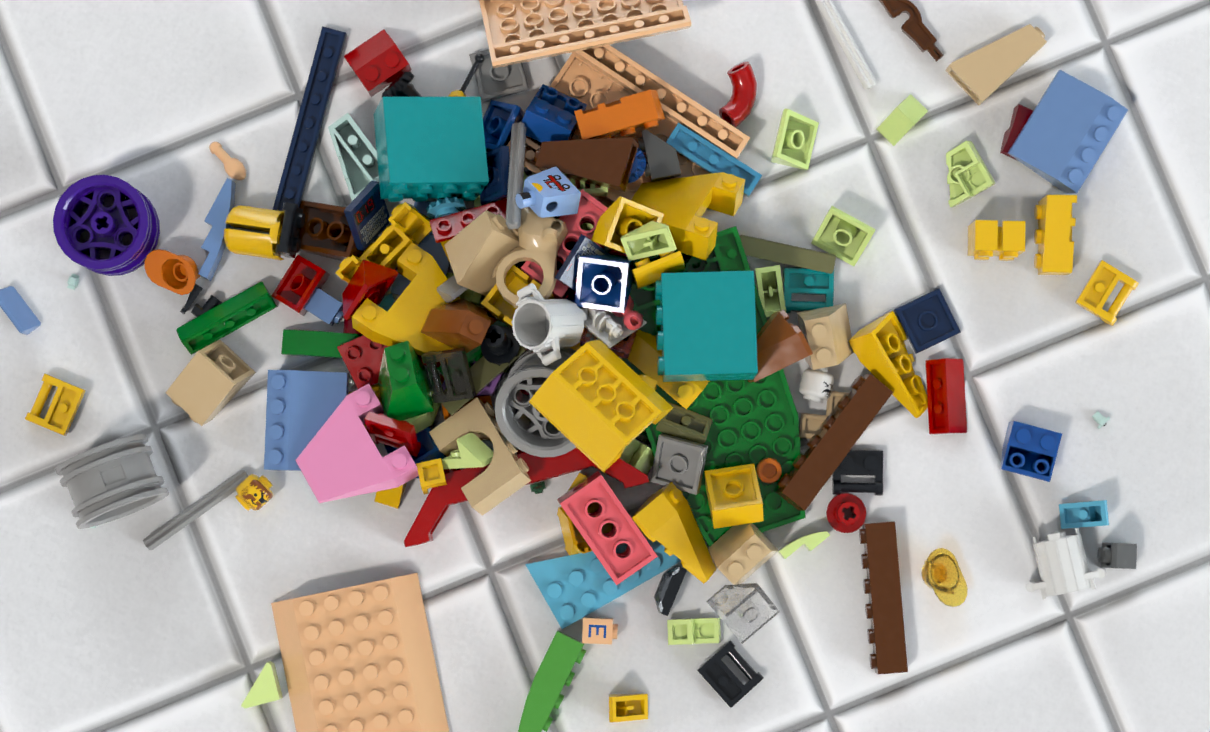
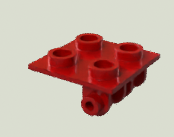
M364 335L337 347L358 389L367 384L371 386L378 383L384 348L389 347L373 342Z

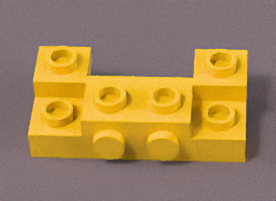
M407 202L397 205L391 212L392 216L388 219L392 225L388 226L382 232V235L374 243L370 244L360 257L352 255L345 258L335 273L342 280L349 283L363 259L395 269L398 258L410 243L413 242L418 245L432 231L430 219Z

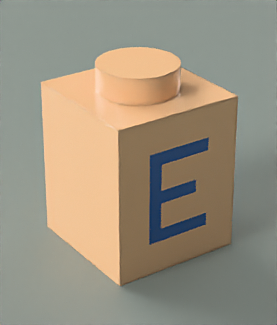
M583 617L582 643L612 644V639H617L618 624H613V618Z

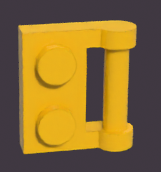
M1101 260L1075 303L1096 315L1105 323L1113 326L1121 307L1131 291L1135 290L1139 283ZM1120 281L1123 287L1109 310H1103V305L1117 282Z
M44 373L42 377L43 384L31 412H27L25 420L66 436L86 390ZM54 385L58 388L43 419L39 416Z

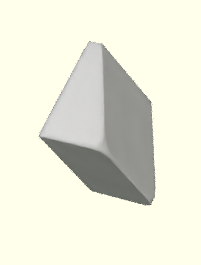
M452 276L437 287L436 290L446 303H450L468 288L458 285L455 276Z

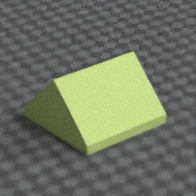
M784 109L779 123L771 162L808 170L819 123L792 110Z
M831 206L811 244L855 266L876 229Z

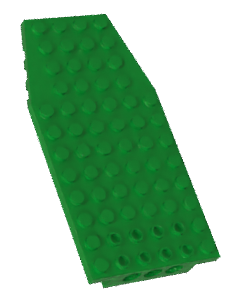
M736 226L717 232L715 247L706 261L681 252L685 270L679 273L751 271ZM658 254L648 258L653 262L660 259V256ZM633 275L630 296L634 301L632 310L642 314L643 320L646 321V324L639 328V330L656 336L657 331H661V325H656L657 306H660V300H655L656 282L638 289ZM754 282L757 335L767 322ZM620 353L622 360L638 375H645ZM781 369L761 380L751 383L748 380L709 381L703 391L687 408L713 419L704 445H708L704 471L754 464L756 470L757 464L762 459L773 458L781 465L782 474L774 483H765L757 476L763 502L764 521L753 524L761 532H765L806 518L805 511L797 510L776 493L779 488L777 485L779 480L786 473L790 474L794 468L792 465L794 460L800 455L798 413L784 370ZM656 385L655 391L662 398H664L666 401L683 407L669 394H667L662 388ZM652 423L645 431L655 458L658 436L662 432L657 431V424ZM703 471L699 494L681 492L688 501L700 532L710 547L732 526L713 528L706 492L705 472Z

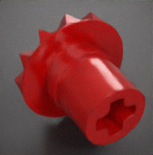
M849 493L835 496L827 507L828 523L836 531L842 533H852L858 530L866 519L864 503L860 498Z

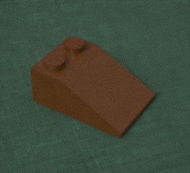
M301 200L299 208L304 210L305 224L303 228H300V251L343 261L352 255L360 257L364 253L362 250H357L344 213L346 207Z

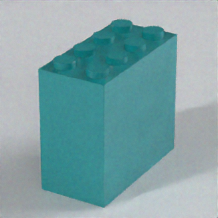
M382 97L373 114L381 199H388L390 202H399L403 199H413L415 202H422L428 198L445 199L446 197H457L464 201H472L478 198L489 182L481 97Z
M754 271L661 273L660 280H656L655 300H660V306H657L656 325H661V331H657L656 343L657 350H662V356L658 357L657 372L658 375H662L663 382L754 379L758 373Z

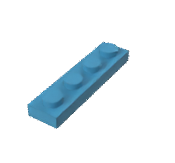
M679 122L666 143L676 149V152L709 173L724 172L745 179L744 195L748 197L762 177L757 171Z

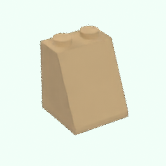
M486 210L448 241L444 246L457 284L487 296L496 284V279L492 278L494 267L503 256L519 246L518 229H508L506 219L501 215H496Z
M846 303L797 313L799 328L813 352L812 355L805 358V361L813 370L839 365L854 353L848 342L852 335Z
M219 339L199 350L165 393L175 405L181 407L189 414L191 420L203 426L215 418L256 372Z
M753 523L732 526L708 548L716 567L733 585L742 584L779 551Z

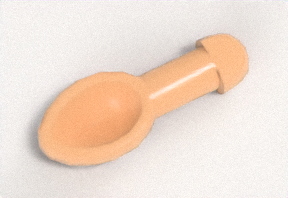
M212 142L209 149L212 154H215L222 161L225 172L235 180L245 179L246 170L244 165L238 159L231 158L219 142Z

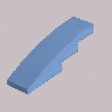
M229 178L226 179L204 220L212 228L201 247L209 252L198 274L210 281L220 263L226 246L223 237L224 229L231 228V224H226L225 221L229 212L234 208L236 183Z

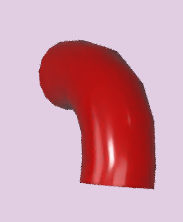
M748 61L734 66L727 72L733 86L732 96L728 103L719 109L720 118L735 128L750 115L756 101L757 82Z

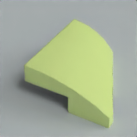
M965 141L946 153V164L949 169L947 184L950 187V200H948L950 207H954L996 184L971 141Z

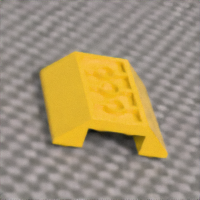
M600 339L585 343L550 374L529 401L534 408L602 472H605L617 461L625 447L650 424L656 425L673 409L664 398Z

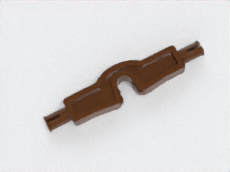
M879 0L891 18H896L902 13L909 15V19L901 26V30L922 52L927 50L936 62L944 56L936 47V38L922 23L921 14L909 0Z

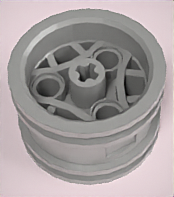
M570 347L560 348L561 358L547 366L542 363L533 350H528L517 359L496 397L495 416L500 431L517 449L533 456L556 457L576 448L570 440L529 403L530 399L550 374L571 357L576 350ZM549 349L548 351L544 352L545 355L552 352L553 349ZM520 390H526L529 395L523 394Z
M146 434L128 436L102 444L80 453L56 467V473L63 475V478L60 480L61 486L68 487L75 508L71 511L73 517L80 518L76 522L78 529L90 528L122 518L153 505L169 495L167 488H161V485L164 484L163 477L157 476L149 457L153 451L150 446H145L148 442Z

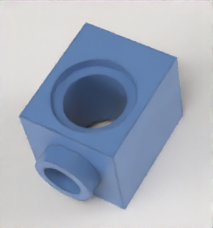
M319 288L316 289L304 308L330 326H333L334 323L338 324L343 318V303Z

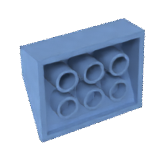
M1058 70L1008 151V154L1062 192L1078 193L1128 109L1103 92L1062 70Z
M268 370L264 470L301 471L295 460L348 395L349 373Z

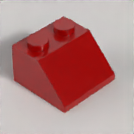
M384 29L344 56L371 97L389 86L404 72L412 70L406 58Z

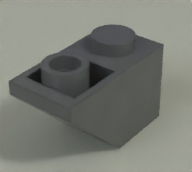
M643 130L642 138H638V143L641 151L646 153L645 176H650L651 182L680 177L681 171L676 149L648 130Z
M1102 543V547L1098 548V562H1101V567L1136 569L1137 544Z

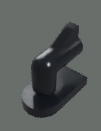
M196 283L189 294L186 304L180 311L182 314L186 313L203 289ZM211 295L203 307L196 303L191 313L198 317L223 302Z

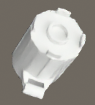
M533 283L517 291L519 300L516 303L518 308L515 310L512 320L513 335L521 346L533 350L545 366L561 358L560 348L572 347L580 342L579 339H581L584 321L587 318L584 310L580 309L576 303L567 299H544ZM549 349H553L552 352L545 355L544 352L548 351Z
M1075 528L1076 534L1067 536L1063 530L1051 532V534L1046 535L1047 540L1037 542V538L1034 536L1033 548L1041 581H1030L1026 584V590L1034 592L1040 589L1042 599L1091 587L1094 590L1096 589L1094 578H1104L1106 569L1100 567L1097 570L1089 571L1082 536L1078 528Z

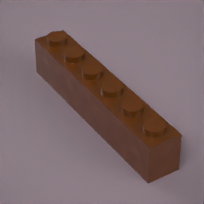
M872 374L859 375L851 385L852 391L848 396L844 395L836 405L838 407L834 415L830 414L822 423L823 430L819 435L815 434L807 444L808 450L804 455L801 453L792 464L794 468L790 474L786 473L777 484L779 488L776 493L797 510L805 511L892 395L893 391Z
M895 521L863 524V529H859L860 544H864L865 554H861L862 569L867 571V579H863L864 594H869V604H865L866 618L871 619V629H867L868 643L873 644L874 653L869 655L870 667L875 669L876 674L908 672Z

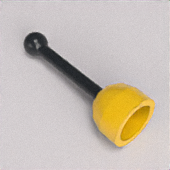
M478 53L475 55V62L461 89L452 91L448 97H466L464 92L479 63L484 61L483 54Z

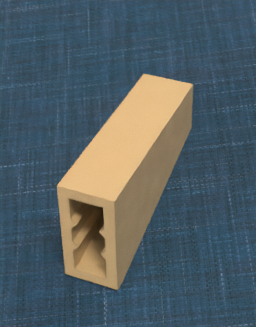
M1029 24L952 62L945 71L979 106L1035 55L1047 41L1044 39V33L1038 27H1033Z

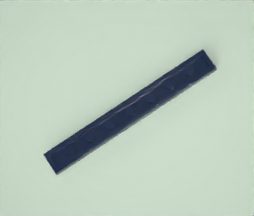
M322 26L273 210L283 211L284 202L294 203L300 207L347 36L346 32Z

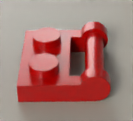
M370 411L364 418L366 429L374 444L382 443L398 449L405 445L410 455L417 456L419 454L421 443L417 442L414 425L404 420L399 421L389 418L381 413L376 414Z

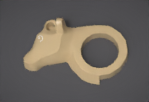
M530 207L521 209V226L518 228L519 246L508 252L498 261L492 274V278L496 279L500 294L514 308H518L516 303L519 297L507 289L505 279L509 269L521 261L535 262L542 268L544 279L538 291L544 299H548L551 296L556 283L558 250L568 233L567 226L562 220L554 217H538Z

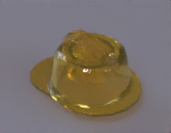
M944 548L935 549L930 553L927 560L924 561L921 572L922 579L930 589L934 590L942 603L950 607L960 606L967 597L968 588L958 562L949 550Z

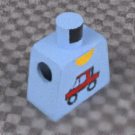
M553 167L527 177L524 181L523 192L516 194L515 200L520 209L530 207L541 218L572 215L578 213L581 192L557 167Z

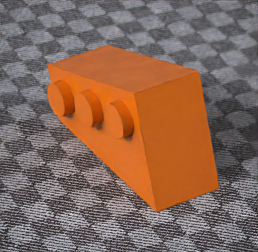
M651 89L622 97L620 100L608 104H598L596 108L582 111V109L574 111L582 140L612 138V136L620 133L622 137L636 133V128L644 126V129H650L658 126V121L665 119L657 90Z

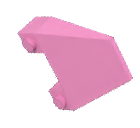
M369 384L344 398L295 460L319 503L397 488L419 476L417 466L405 445L382 457L364 427V418L369 411L376 414H384L382 406Z

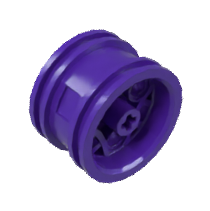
M92 175L78 180L61 195L54 211L53 231L58 245L73 262L97 274L120 276L134 272L143 266L147 255L156 249L160 236V221L151 201L128 182L109 175ZM111 195L114 196V204L110 207H105V198ZM88 204L89 207L86 213L80 217L82 210ZM136 207L138 216L131 220L128 209ZM84 231H89V240L85 243H81V233H83ZM126 234H132V243L124 246L122 243L123 237ZM99 250H111L109 259L100 260Z

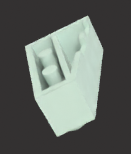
M347 113L330 125L328 129L351 200L353 201L371 181L379 182L377 151Z

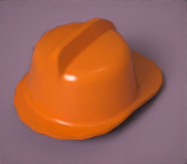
M158 249L150 252L145 259V271L151 281L180 295L189 294L193 290L196 280L200 277L195 261L186 255H176L169 251Z

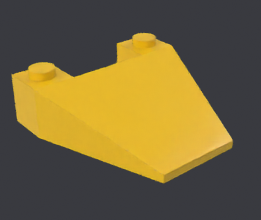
M718 172L646 182L641 184L631 201L663 213L664 216L661 223L669 226L677 250L706 261L716 244L718 223L703 218L702 215L709 208L734 217L743 201L745 179L732 174Z
M411 242L397 260V272L411 281L388 311L366 298L353 314L352 326L373 342L392 346L409 341L417 355L449 364L458 351L421 333L430 310L448 304L436 290L437 287L448 279L433 256ZM458 296L451 302L460 300L461 298Z

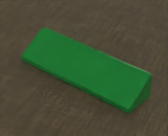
M259 282L180 326L176 331L181 342L192 355L273 310L277 305L264 283Z

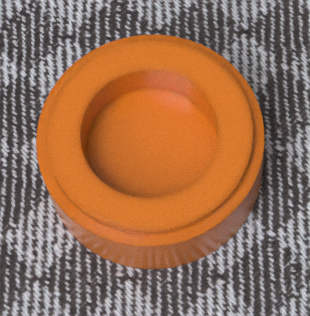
M764 458L757 464L756 473L761 481L774 483L780 478L782 468L775 459Z

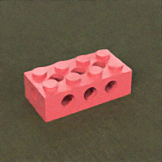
M583 189L580 191L581 197L578 213L563 215L559 218V220L566 224L568 229L567 236L558 250L557 262H560L562 265L571 250L566 249L565 245L569 242L576 243L581 234L591 240L600 216L608 209ZM583 223H590L593 228L585 231L580 226ZM596 243L597 245H599L601 248L604 249L605 246ZM526 261L521 267V271L527 274L531 280L534 279L542 285L544 279L542 268L535 262ZM556 279L552 294L555 299H565L572 289Z
M599 471L557 499L616 585L658 557ZM593 502L599 503V508L596 512H587L589 504ZM613 523V528L610 532L602 533L604 524ZM619 544H627V548L623 553H616V547Z

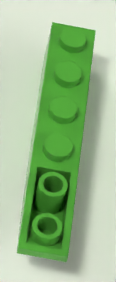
M557 630L534 677L525 702L518 732H541L542 730L547 732L553 720L549 715L553 707L559 708L564 698V695L560 694L564 685L569 687L575 675L571 670L575 662L581 663L586 653V650L582 649L584 643Z

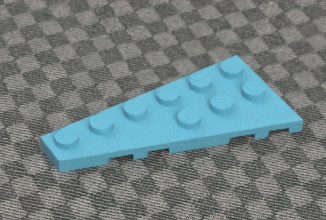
M649 539L647 541L658 557L618 585L614 583L593 551L525 565L560 627L564 629L681 562V560L674 554L669 556L664 552L665 547L657 540L652 542ZM627 544L617 546L616 553H623L627 548Z

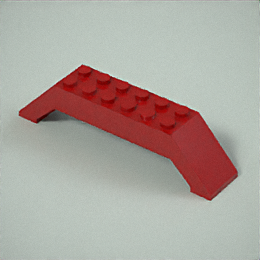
M577 447L566 454L556 457L533 456L519 449L516 452L518 459L522 458L529 467L527 474L531 481L526 485L591 467L600 470ZM620 458L603 472L622 482L624 489L649 483L646 474ZM490 464L484 467L465 468L462 470L460 468L444 469L447 485L431 489L404 540L405 547L433 541L432 534L449 506L468 501L461 488L483 473Z

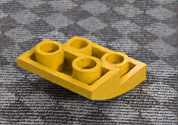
M681 251L659 254L660 259L653 262L647 258L635 263L636 269H633L632 273L637 288L640 289L656 282V280H660L661 273H679L684 271L685 264Z

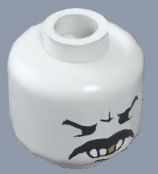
M828 368L806 369L803 372L799 386V392L804 395L803 399L822 403L823 400L830 397L834 377L827 373Z

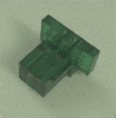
M545 482L530 484L531 492H535V494L543 493V489H546Z

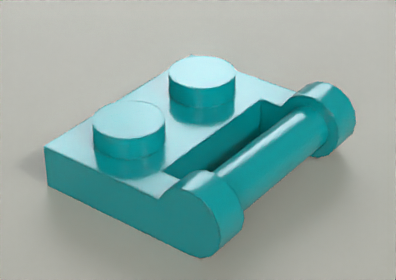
M784 268L783 292L786 313L833 306L834 270L830 274L811 269ZM792 294L825 295V302L791 301Z

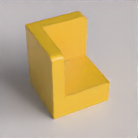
M441 458L416 463L424 495L429 494V488L447 485Z

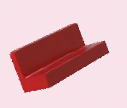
M963 359L925 360L929 434L967 433Z

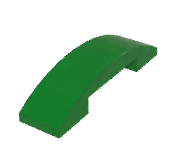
M283 330L281 354L342 358L337 347L362 335L324 331Z

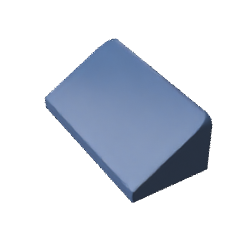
M13 286L0 289V307L20 333L28 335L41 325V322Z

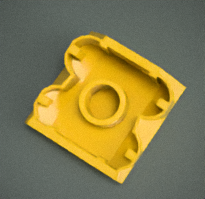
M593 502L589 504L587 512H596L599 508V503ZM558 507L557 516L559 517L567 553L574 555L591 552L592 549L564 509ZM613 523L604 524L602 533L610 532L613 528Z

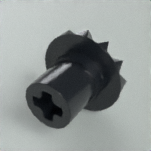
M409 71L404 72L395 79L382 93V97L422 96L416 91L414 85L410 84L414 75Z
M493 325L487 330L481 344V352L489 363L500 366L504 363H510L514 357H518L521 345L513 335V329L506 326Z

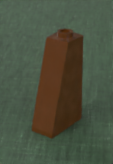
M630 137L542 142L541 147L536 150L534 162L540 171L557 167L567 178L625 192L639 144L634 138Z

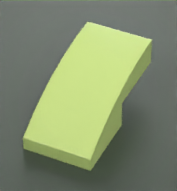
M827 531L802 536L779 549L778 553L783 559H786L803 544L809 551H812L830 534Z
M720 618L667 620L668 645L721 643Z

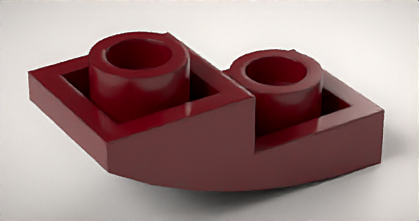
M1020 104L1014 107L1010 128L1004 133L1000 153L1015 159L1008 154V151L1033 113V110Z

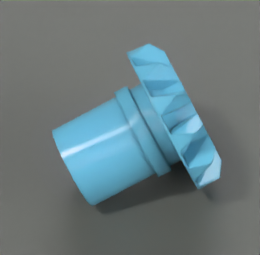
M457 197L437 199L436 202H431L426 208L427 216L430 219L466 210L464 200L457 199Z

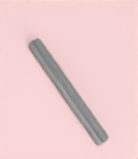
M523 122L513 123L511 129L506 225L511 230L518 229L521 226V209L517 206L515 197L516 194L523 192L526 127Z
M240 470L144 538L145 546L149 550H153L236 491V487L248 477L247 473L244 470Z

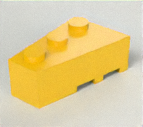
M1046 195L1038 201V205H1035L1034 218L1038 219V229H1035L1034 243L1038 244V254L1034 256V268L1038 269V275H1069L1072 273L1074 253L1072 226H1075L1076 218H1072V203H1077V195Z

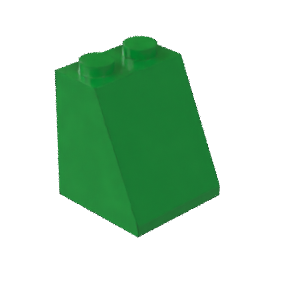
M409 341L384 348L378 377L384 415L402 421L434 411L426 368Z

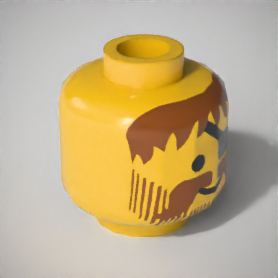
M250 474L236 487L237 495L235 497L246 510L252 509L256 511L272 499L273 493L270 488L273 485L264 475L259 478L255 474Z

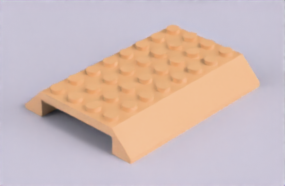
M479 0L493 68L578 52L691 27L687 6L683 5L682 0Z
M610 45L572 52L549 86L587 104L585 111L596 108L601 103L608 104L625 96L650 89L657 90L665 119L658 121L659 125L656 127L644 129V126L635 129L636 133L625 136L634 138L637 143L638 138H642L643 130H648L666 142L678 122L736 159L739 158L750 140L749 136ZM578 126L571 140H582ZM621 133L612 136V138H622ZM526 136L524 167L537 174L542 171L535 166L534 157L536 150L541 147L542 143ZM510 140L509 143L507 144V146H509V156H510L511 140ZM677 152L681 176L675 178L711 174ZM644 172L638 180L627 184L625 192L608 188V196L592 197L609 208L620 196L631 200L642 183L651 182V177H646ZM575 180V187L577 189H580V181ZM585 182V189H590V183Z
M418 573L271 603L296 732H449Z

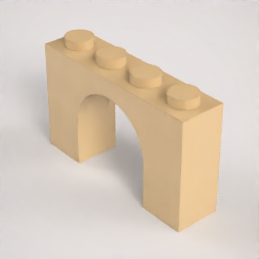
M477 397L429 433L439 451L447 457L451 455V451L458 449L457 439L470 432L474 433L480 440L492 441L494 452L490 465L483 473L461 488L471 507L483 516L529 483L531 479L527 474L529 467L522 458L518 459L515 454L518 452V449L500 431L494 418L495 410L489 402L484 404Z

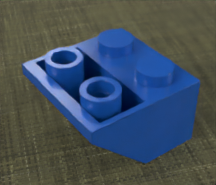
M542 84L526 109L522 120L526 127V136L541 143L571 140L578 126L574 111L580 109L585 111L587 104L563 94L553 87Z
M1017 421L1009 422L1003 443L1001 469L1050 482L1062 433Z

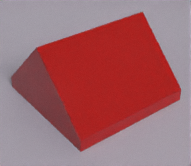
M297 254L271 296L304 316L307 312L304 309L316 289H322L330 274Z
M363 259L342 293L343 318L346 321L352 319L353 314L366 298L379 306L399 273L394 269Z

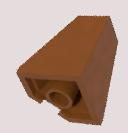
M463 298L431 309L421 333L466 354L482 344L491 320L484 308Z
M785 310L774 312L756 335L758 373L754 379L748 380L749 383L761 380L813 354L800 328L787 322L789 315Z

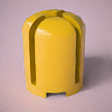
M243 205L232 208L227 215L226 224H231L235 228L269 234L225 228L223 237L226 247L235 254L284 260L281 258V254L275 252L276 244H279L285 211Z

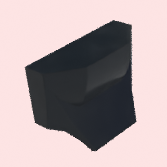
M676 566L663 573L654 595L659 613L666 616L669 615L687 572L686 569Z

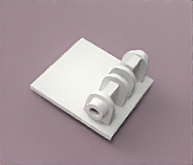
M583 308L587 318L584 321V327L600 339L609 349L636 331L626 328L623 322L624 317L614 316L611 311Z

